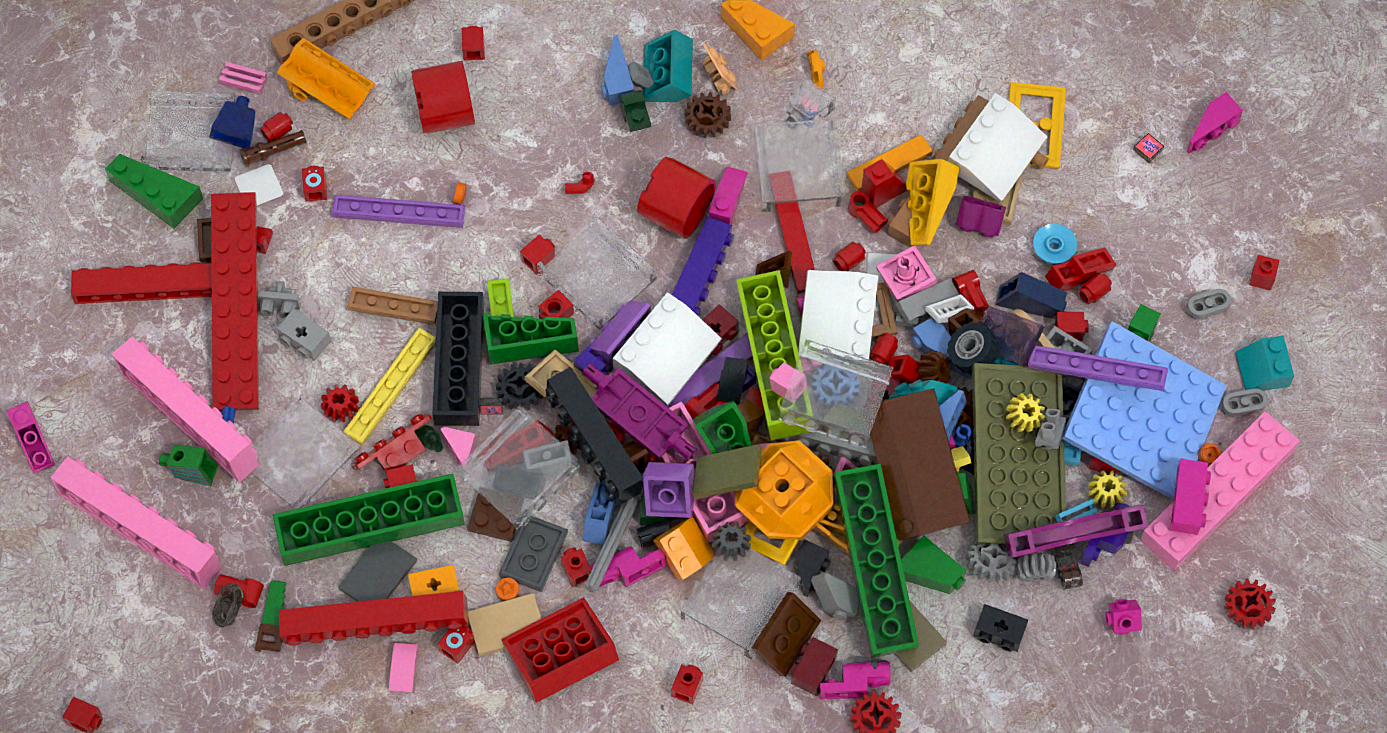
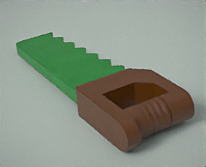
M274 580L270 582L255 651L269 650L280 652L282 639L279 637V610L284 609L283 605L285 602L283 599L285 598L284 592L286 589L284 586L286 582ZM263 636H275L277 640L276 642L264 641Z

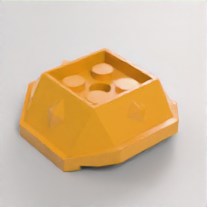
M800 440L768 444L761 453L757 487L735 491V507L769 539L802 540L835 507L833 471ZM788 484L789 488L785 492H779L778 488L780 485Z

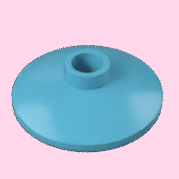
M1049 224L1036 232L1033 239V249L1036 255L1044 262L1062 264L1069 261L1075 255L1077 239L1069 228L1060 224ZM1051 246H1057L1058 249H1052Z

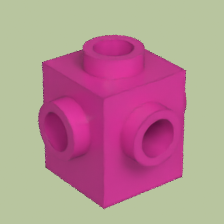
M1119 599L1109 603V611L1105 613L1107 625L1111 626L1114 634L1125 635L1132 631L1142 630L1141 608L1137 600Z

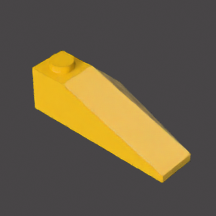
M943 159L910 162L906 187L910 191L908 208L911 209L912 215L909 221L912 246L931 244L956 189L959 166Z

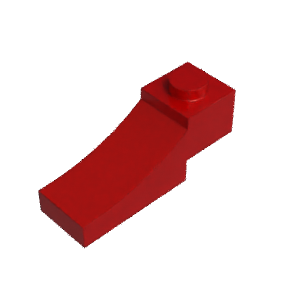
M1104 247L1073 256L1069 262L1052 266L1045 275V278L1050 285L1063 291H1068L1097 273L1102 274L1113 270L1117 264Z

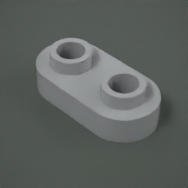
M1215 289L1195 295L1188 302L1187 312L1195 319H1202L1224 312L1229 308L1231 296L1224 289ZM1215 301H1221L1222 304L1218 305L1215 303ZM1195 307H1200L1201 311L1195 310Z
M1260 389L1229 393L1224 397L1222 410L1231 417L1258 413L1264 410L1268 398L1265 392ZM1256 400L1258 404L1254 405L1251 401ZM1234 404L1237 408L1232 409L1229 405Z

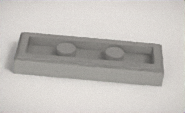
M951 278L898 301L896 306L904 321L908 323L928 314L925 311L926 306L958 296L959 293Z

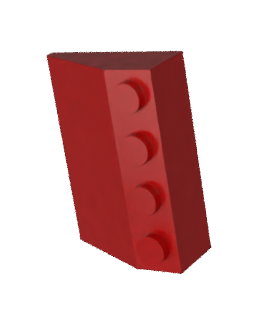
M584 597L501 639L536 703L619 661L614 642Z

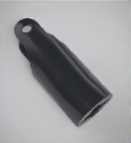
M671 517L637 528L642 548L655 545L653 540L669 530V523L682 517Z

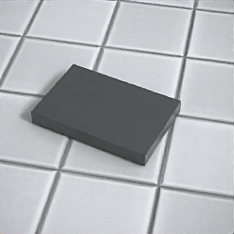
M525 514L501 567L499 577L512 578L518 584L542 592L566 539L568 529Z
M392 541L371 545L338 588L357 602L388 599L415 565L417 558Z

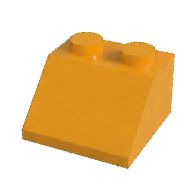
M693 516L692 518H686L653 540L657 548L661 549L665 555L666 563L676 579L684 580L701 569L715 556L714 551Z

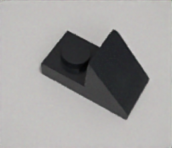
M726 357L724 368L721 371L717 401L727 403L734 401L735 404H740L748 367L747 360Z

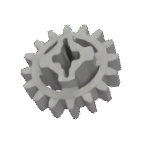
M976 541L974 545L971 544L966 560L969 561L967 566L973 568L972 574L979 573V579L982 580L986 577L989 583H991L992 579H995L997 583H1000L1002 578L1007 581L1010 575L1013 576L1018 562L1015 557H1008L1007 548L1004 545L994 543L990 545L976 544Z

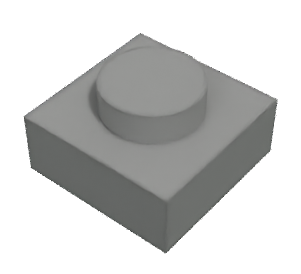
M634 61L627 66L631 80L636 85L649 88L654 83L648 68Z

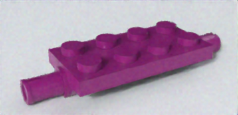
M592 363L583 370L582 375L597 386L596 389L598 390L591 399L599 411L658 460L672 447L687 460L696 452L697 448L681 437L689 424L619 367L610 376L608 374L604 375Z

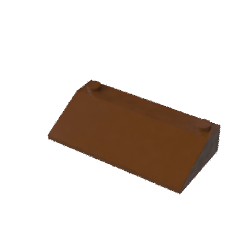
M935 389L864 406L863 410L877 462L881 464L898 540H909L970 523Z

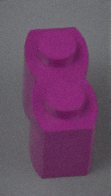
M963 196L956 225L960 226V229L963 231H980L985 237L992 238L998 236L1006 207L992 202H985L978 198Z

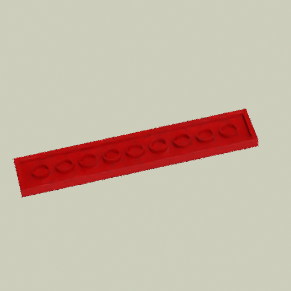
M256 192L211 194L212 408L216 407L219 411H222L225 406L235 408L236 411L259 410Z

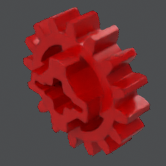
M1245 579L1243 585L1240 581H1237L1235 587L1231 586L1229 588V594H1226L1224 599L1227 601L1224 609L1230 610L1227 617L1231 618L1234 616V624L1236 625L1241 622L1243 629H1245L1247 624L1250 625L1252 630L1255 629L1257 623L1260 627H1263L1265 621L1269 622L1271 620V614H1274L1276 609L1273 607L1276 599L1270 598L1273 591L1266 592V584L1264 583L1260 587L1256 579L1253 584H1250L1249 579ZM1255 599L1254 603L1245 609L1246 605Z
M872 691L871 697L864 693L863 701L856 699L855 704L857 707L852 706L851 713L855 715L850 716V722H856L852 727L853 731L860 730L859 733H896L894 727L900 728L901 722L898 719L902 716L901 712H896L899 709V704L892 705L893 697L885 699V692H882L880 696H876V692ZM870 704L867 710H863L864 707ZM874 710L879 718L878 724H876L873 716ZM884 724H889L885 729H881Z

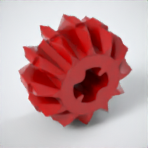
M335 384L334 390L327 388V394L321 396L323 402L320 404L321 410L325 411V417H331L334 422L341 418L343 423L346 416L353 419V412H358L359 409L357 405L359 398L355 396V390L353 388L348 390L346 384L342 388Z

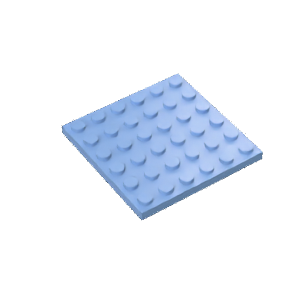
M1111 321L1107 325L1096 356L1167 367L1168 374L1164 391L1086 378L1061 439L1173 500L1177 466L1180 458L1198 460V451L1204 445L1227 385Z

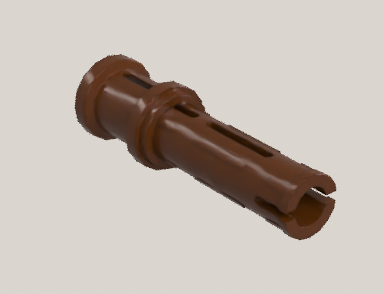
M300 130L265 144L258 142L254 147L245 150L242 148L239 151L247 168L251 163L260 160L266 161L270 155L303 143L305 144L307 141L304 132Z

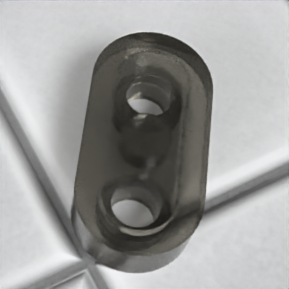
M229 584L221 588L212 611V618L217 626L226 627L235 622L243 602V591L239 585Z

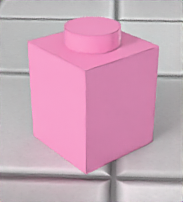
M786 363L774 369L770 375L771 390L792 404L807 389L805 375Z

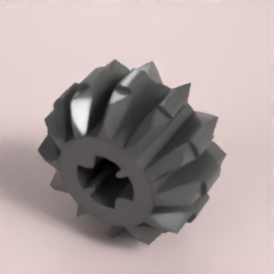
M728 521L726 522V528L719 525L717 527L718 533H713L712 539L715 540L712 542V548L717 549L716 555L721 556L724 554L725 561L729 559V556H732L735 562L737 561V555L744 558L746 556L745 550H750L751 544L748 543L751 541V535L746 534L747 528L742 527L739 529L738 522L734 524V527Z

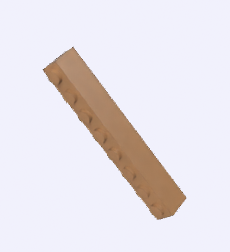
M978 95L974 102L970 101L965 109L966 114L963 118L960 116L954 125L955 130L952 134L948 133L943 141L944 146L941 150L937 149L932 160L943 159L948 161L951 153L988 104L989 100ZM909 195L907 199L903 198L898 207V213L890 217L887 226H889L888 236L911 247L909 221L912 215L911 209L908 208Z

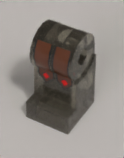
M1074 543L1054 547L1051 553L1056 561V572L1063 590L1083 585Z

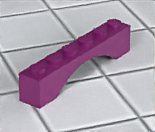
M1134 505L1004 534L1008 557H1017L1080 541L1148 528L1144 505Z

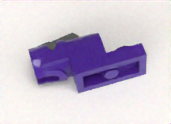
M1117 503L1114 510L1129 507V505ZM1134 531L1090 539L1080 564L1089 567L1092 560L1097 561L1101 550L1115 554L1123 547V544L1131 543Z

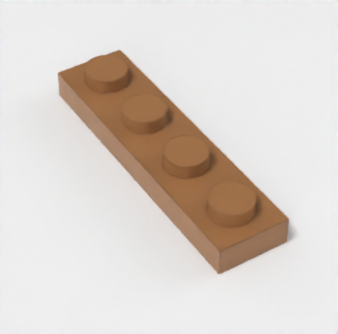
M352 287L347 307L350 311L435 325L438 301Z

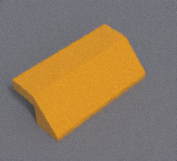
M304 38L294 46L289 58L277 71V74L348 119H351L358 112L376 85Z

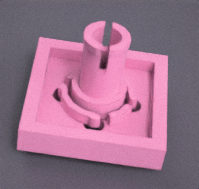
M915 245L876 265L878 273L897 302L937 283L936 277Z

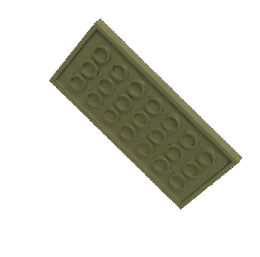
M973 364L972 396L976 544L990 545L994 543L1006 545L1004 534L1057 523L1054 515L1066 510L1064 440L1061 439L1058 449L1048 450L1043 445L1037 447L1035 446V440L1040 427L1033 428L1031 432H1027L1026 429L1018 432V425L1011 427L1013 420L1006 419V416L1010 414L1006 410V407L1011 405L1010 400L1013 397L1017 398L1021 393L1025 397L1028 394H1032L1034 401L1037 398L1040 399L1038 406L1045 407V410L1040 412L1045 415L1047 409L1060 410L1061 417H1063L1062 374L1030 369L1028 366ZM1066 516L1062 517L1063 521H1066ZM1067 545L1058 546V548H1065Z

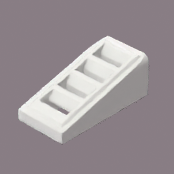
M958 295L926 306L925 311L937 323L948 322V318L965 308L974 310V307L962 295Z

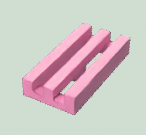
M226 62L225 69L222 70V76L219 77V83L260 94L266 81L267 73ZM227 76L237 78L240 81L227 78ZM244 82L255 83V84H258V86L251 85V84L244 83Z

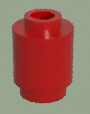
M279 112L264 122L260 131L265 139L271 142L291 131L293 121L287 113Z
M851 242L838 251L835 257L832 258V261L839 271L848 272L865 260L864 254H866V251L860 243Z
M1097 273L1081 285L1078 294L1086 304L1095 303L1111 291L1112 282L1107 275Z
M883 333L879 336L869 354L871 363L877 367L888 366L891 357L894 356L898 348V339L889 333Z

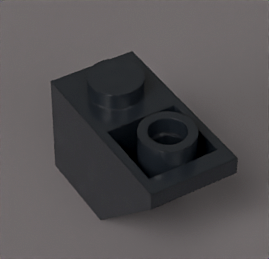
M804 539L794 558V569L803 595L808 597L811 591L815 592L811 582L812 577L821 574V572L825 573L831 560H829V550Z

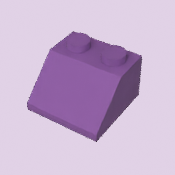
M648 463L643 474L646 516L692 518L694 464Z

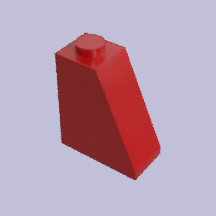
M883 159L863 169L861 191L868 194L869 201L876 208L907 191L904 179L897 170Z

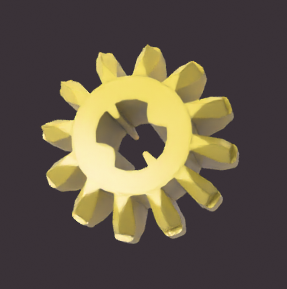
M1023 393L1019 394L1017 398L1013 397L1010 400L1011 405L1006 407V410L1010 412L1006 419L1013 420L1011 427L1018 425V432H1022L1024 429L1027 432H1031L1033 428L1040 427V421L1045 418L1040 413L1045 410V407L1038 406L1040 399L1037 398L1034 401L1032 394H1028L1025 397Z
M1104 470L1101 471L1100 476L1095 474L1092 478L1093 481L1089 482L1088 485L1090 489L1088 496L1094 498V505L1100 502L1102 509L1108 505L1112 510L1115 504L1122 503V498H1125L1127 492L1124 490L1127 486L1126 482H1121V475L1114 477L1113 470L1110 471L1109 475ZM1105 488H1109L1110 492L1105 491Z

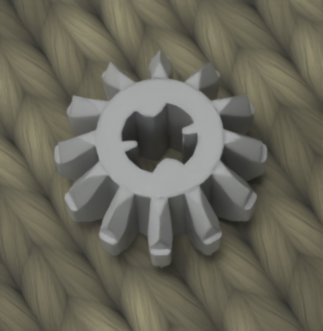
M1040 552L1026 554L1018 558L1017 572L1019 579L1025 582L1048 581L1056 575V561L1051 554Z

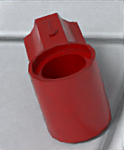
M860 190L851 194L848 204L850 215L859 218L873 234L882 230L887 224L888 219L869 201L868 194ZM861 202L863 206H856L854 203Z
M974 270L952 278V282L959 295H962L974 307V310L982 312L988 310L989 305L980 289V281Z
M714 382L699 397L694 396L685 404V408L692 419L717 404L718 383Z
M220 574L215 582L214 594L237 600L239 604L245 607L256 608L264 585L254 579L246 578L241 580Z

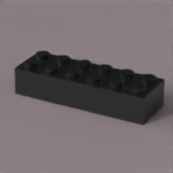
M438 292L432 409L434 426H480L483 313L485 305L483 292Z
M569 367L547 379V388L545 389L546 403L558 413L557 419L560 425L567 427L570 432L569 438L574 446H579L582 451V459L587 465L590 463L594 469L593 475L598 483L602 482L605 486V494L611 502L614 501L617 506H620L641 494L642 475L573 369Z

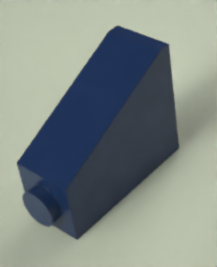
M1021 272L1000 285L995 305L1012 310L1020 309L1026 313L1052 319L1056 316L1057 312H1064L1067 305L1065 301L1067 292Z

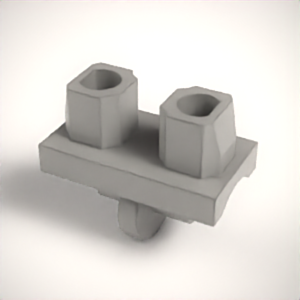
M279 281L277 287H270L269 291H258L260 311L263 316H272L274 307L282 308L281 315L285 318L293 309L300 310L301 302H299V295L293 294L292 289L285 288V283Z
M1047 409L1035 440V446L1040 447L1043 445L1048 450L1058 449L1066 426V418L1061 417L1060 410Z

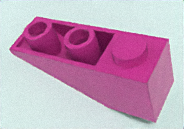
M1227 92L1209 103L1189 143L1187 150L1189 154L1194 150H1201L1209 140L1218 139L1226 129H1233L1240 123L1243 110Z
M28 401L7 409L6 412L33 473L54 465L53 458Z

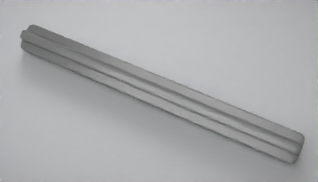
M642 484L641 494L622 504L585 584V588L590 592L598 591L643 494L644 484Z

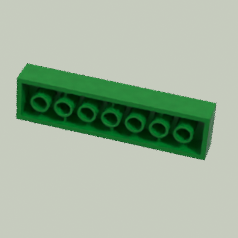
M881 464L835 472L833 479L870 656L875 658L917 650L919 642Z
M453 473L273 514L284 566L362 549L383 542L401 540L465 525Z

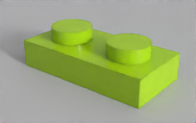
M509 278L487 281L491 316L509 314L511 317H514Z

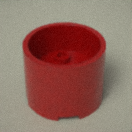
M463 60L411 71L423 134L475 125Z
M666 156L651 173L650 176L652 178L646 187V191L643 190L640 195L637 213L683 239H687L703 220L712 202L716 181L678 160Z

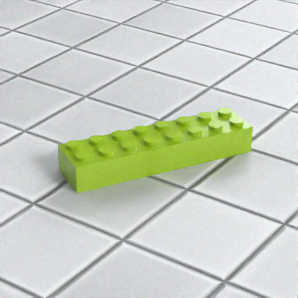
M780 270L737 279L771 441L816 431L807 389L793 404L771 390L770 375L774 369L779 368L783 363L803 374Z

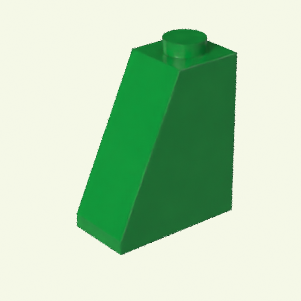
M923 536L901 559L905 581L950 594L954 589L958 591L966 581L964 579L966 569L926 536Z

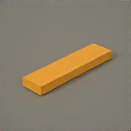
M921 134L848 171L847 177L856 191H861L863 169L883 159L899 172L909 167L910 162L921 161L931 156L933 150Z

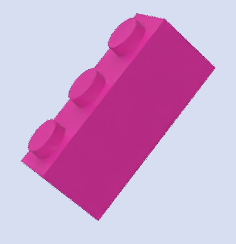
M1180 458L1176 473L1170 531L1198 535L1200 528L1205 527L1206 514H1203V506H1207L1209 493L1205 492V487L1210 484L1211 472L1207 471L1208 463Z

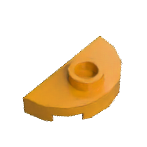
M810 50L807 55L814 88L821 90L823 89L822 71H825L824 59H820L817 50Z

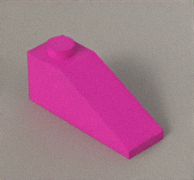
M726 167L709 210V217L730 225L732 224L748 175L747 171Z

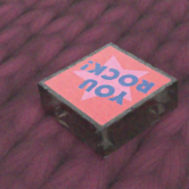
M1147 133L1133 147V150L1150 163L1164 150V145Z
M502 398L479 399L481 415H503Z

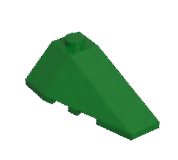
M734 401L712 407L692 419L712 454L752 446L746 420Z

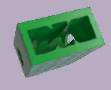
M174 445L170 454L162 453L159 459L160 466L168 467L176 478L206 486L212 485L218 465L208 451L202 447Z

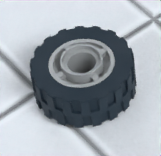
M971 322L970 324H964L952 334L948 342L947 353L949 354V359L959 370L972 375L974 363L994 364V361L998 358V352H1000V343L996 339V335L982 323Z

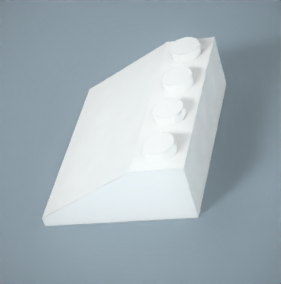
M995 93L951 153L948 162L959 166L958 176L997 201L1002 202L1043 145L1047 136L1013 103Z
M807 271L798 345L800 358L830 363L836 362V364L844 363L848 366L861 368L869 362L878 275L846 271Z
M667 292L613 357V369L616 370L619 367L659 401L668 406L720 343L722 338L686 304Z

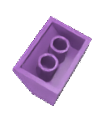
M629 300L625 306H620L615 314L616 317L611 322L608 321L604 325L600 336L593 338L588 346L592 348L593 355L600 356L606 362V369L609 372L613 370V357L651 313V305L648 303Z

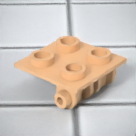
M703 43L709 56L703 59V66L712 78L718 92L725 95L730 92L729 88L731 87L738 90L735 84L737 78L731 70L728 71L726 68L727 61L721 53L718 54L714 47L710 48Z

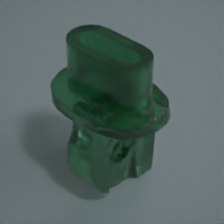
M425 425L414 431L427 449L435 450L436 452L442 451L443 444L440 434L433 427Z

